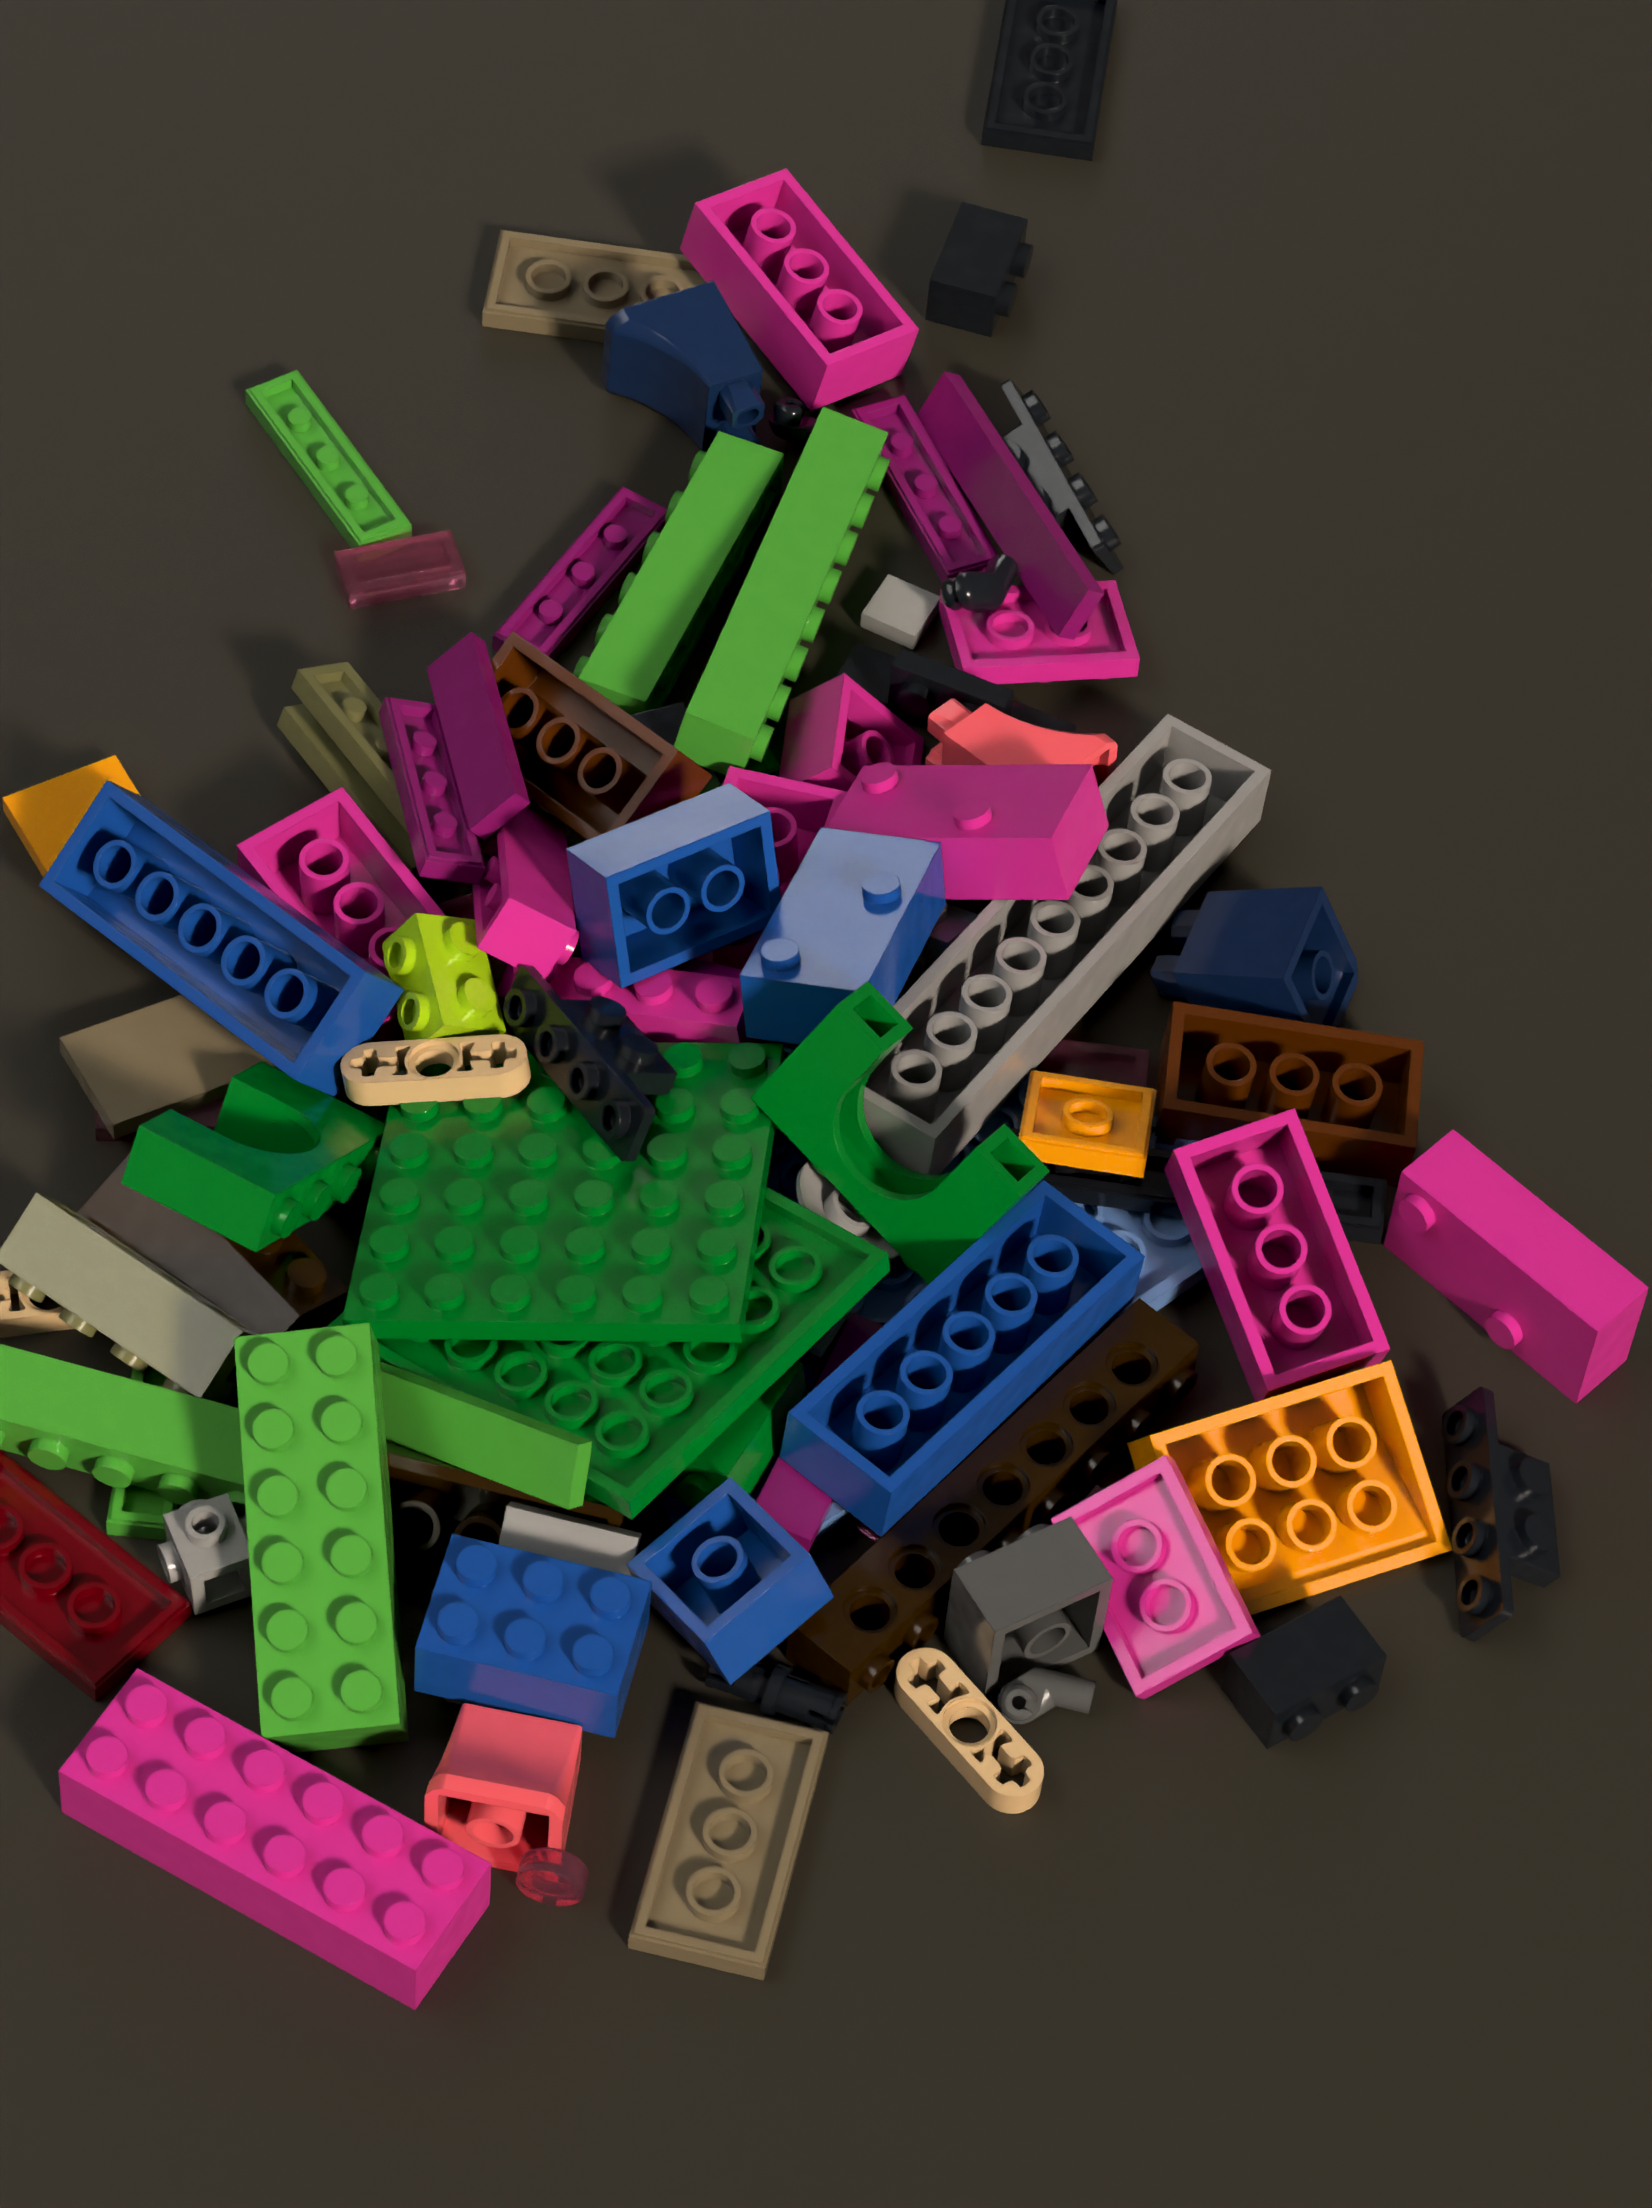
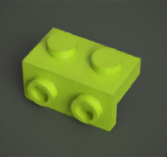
M414 913L383 942L384 965L388 971L389 978L405 989L396 1002L398 1022L402 1028L405 1040L506 1033L487 953L477 948L475 919Z

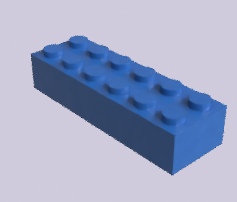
M108 780L39 884L42 889L295 1081L333 1097L343 1084L340 1068L343 1056L353 1047L369 1043L405 990L148 799Z
M1043 1180L788 1412L779 1457L882 1537L1133 1301L1145 1256Z

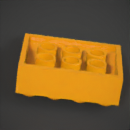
M1392 1360L1127 1443L1136 1471L1164 1455L1174 1458L1250 1615L1452 1551Z

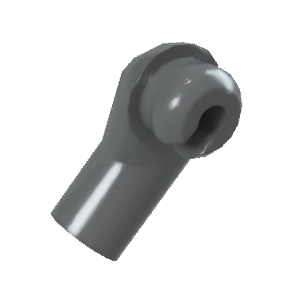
M1034 1667L1001 1689L998 1696V1708L1002 1716L1013 1724L1031 1722L1054 1707L1089 1714L1096 1681Z

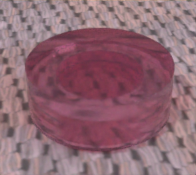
M535 1848L522 1855L515 1883L517 1888L532 1900L553 1906H571L583 1899L589 1870L578 1857L569 1852L556 1848Z

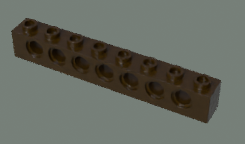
M1139 1298L829 1586L834 1598L788 1636L786 1659L816 1683L848 1693V1699L844 1705L846 1707L864 1690L868 1693L876 1691L891 1674L895 1660L909 1647L914 1650L924 1646L936 1631L939 1619L947 1612L953 1569L957 1568L965 1558L981 1550L993 1552L1015 1542L1022 1533L1039 1522L1051 1525V1518L1066 1509L1071 1498L1069 1493L1082 1480L1088 1485L1096 1483L1109 1468L1113 1460V1454L1126 1442L1129 1443L1143 1438L1152 1427L1156 1414L1168 1402L1177 1405L1190 1393L1198 1378V1374L1194 1369L1200 1343ZM1121 1380H1129L1137 1384H1128L1122 1382ZM1078 1420H1089L1096 1424H1085ZM1043 1459L1054 1464H1041L1034 1460ZM1003 1500L1010 1503V1505H998L991 1501ZM947 1541H960L967 1544V1546H953L947 1543ZM915 1582L921 1584L924 1587L910 1588L903 1585L902 1583ZM868 1623L875 1625L880 1629L865 1630L858 1627L857 1625Z

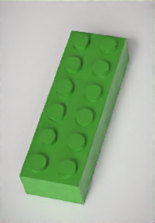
M370 1323L234 1337L261 1737L290 1753L409 1741L380 1352Z

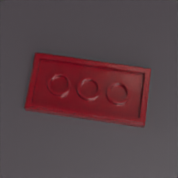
M0 1450V1624L87 1696L97 1702L192 1616L191 1603Z

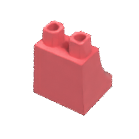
M955 698L948 700L928 716L927 731L937 738L940 743L931 749L926 757L925 765L1092 764L1098 787L1116 769L1118 745L1105 733H1074L1040 727L1007 715L987 703L971 712Z
M468 1703L462 1704L445 1752L429 1781L425 1793L424 1826L490 1862L493 1868L560 1881L581 1761L583 1727L576 1724Z

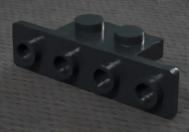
M1011 379L1001 384V387L1022 425L1002 437L1003 441L1061 529L1076 520L1094 553L1113 574L1117 573L1124 567L1114 549L1122 543L1106 517L1102 514L1096 518L1090 507L1097 503L1098 500L1084 477L1079 472L1072 476L1067 465L1074 461V457L1057 431L1049 434L1046 430L1044 423L1051 419L1049 412L1034 390L1023 394Z
M857 643L853 646L836 675L837 677L843 673L847 674L896 716L925 727L928 726V716L931 712L948 700L955 698L971 712L987 703L1021 721L1053 730L1076 733V726L1074 724L1012 701L1013 690L902 648L896 657Z
M520 966L504 1001L502 1009L504 1023L525 1044L530 1054L621 1161L634 1162L655 1116V1107L645 1095L669 1094L677 1072L660 1054L657 1045L647 1038L627 1016V1012L621 1004L600 996L593 997L591 1000L561 999L534 966Z
M1484 1387L1477 1388L1442 1415V1435L1444 1439L1460 1635L1471 1641H1476L1513 1615L1514 1604L1511 1576L1542 1588L1560 1577L1550 1465L1547 1462L1498 1443L1494 1392Z

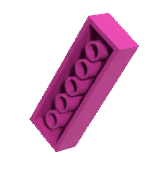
M138 1668L58 1771L62 1813L413 2010H416L490 1905V1862Z

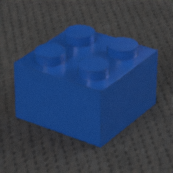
M731 1477L626 1564L634 1577L652 1581L650 1602L652 1607L729 1685L733 1684L834 1598L811 1555Z

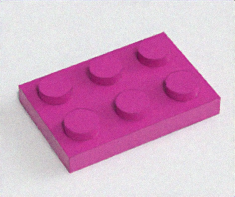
M1116 580L1096 581L1104 595L1074 640L1057 636L1025 585H1011L1002 605L990 612H972L964 608L955 611L951 610L944 604L940 589L938 609L955 669L995 684L1047 683L1052 681L1137 677L1140 656Z
M1164 1455L1051 1518L1052 1523L1055 1524L1071 1516L1113 1578L1103 1629L1136 1697L1145 1700L1260 1637L1254 1621L1174 1458Z

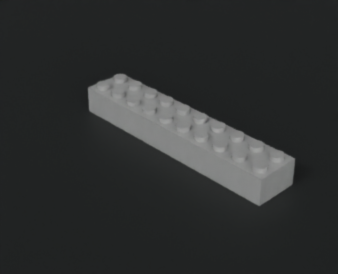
M1167 714L1098 787L1109 827L1070 899L992 900L894 1004L893 1007L913 1029L873 1070L866 1083L863 1098L867 1125L882 1150L895 1162L909 1170L928 1175L940 1174L1030 1075V1071L1036 1069L1171 920L1177 910L1181 909L1259 823L1272 770Z

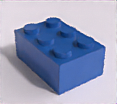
M731 783L566 848L582 959L589 962L597 971L621 989L765 929L781 900L770 810Z
M452 1534L415 1646L414 1691L468 1704L576 1724L583 1727L582 1731L615 1738L649 1625L652 1581Z

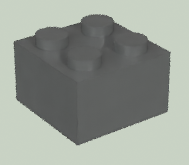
M1071 1516L1050 1526L1048 1524L1035 1525L1022 1533L1015 1542L993 1552L988 1550L975 1552L965 1558L957 1568L953 1569L943 1641L964 1674L990 1700L998 1696L1001 1689L1009 1682L1034 1667L1055 1670L1100 1648L1113 1578Z

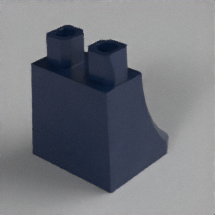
M714 281L622 308L609 318L605 325L601 380L610 394L633 400L665 416L680 427L702 451H708L718 431L760 445L755 431L756 424L764 417L765 404L760 397L763 369Z
M1322 886L1208 892L1200 910H1177L1172 921L1171 938L1181 954L1157 955L1150 971L1151 978L1160 996L1185 997L1188 1004L1340 1027L1358 982L1357 960Z

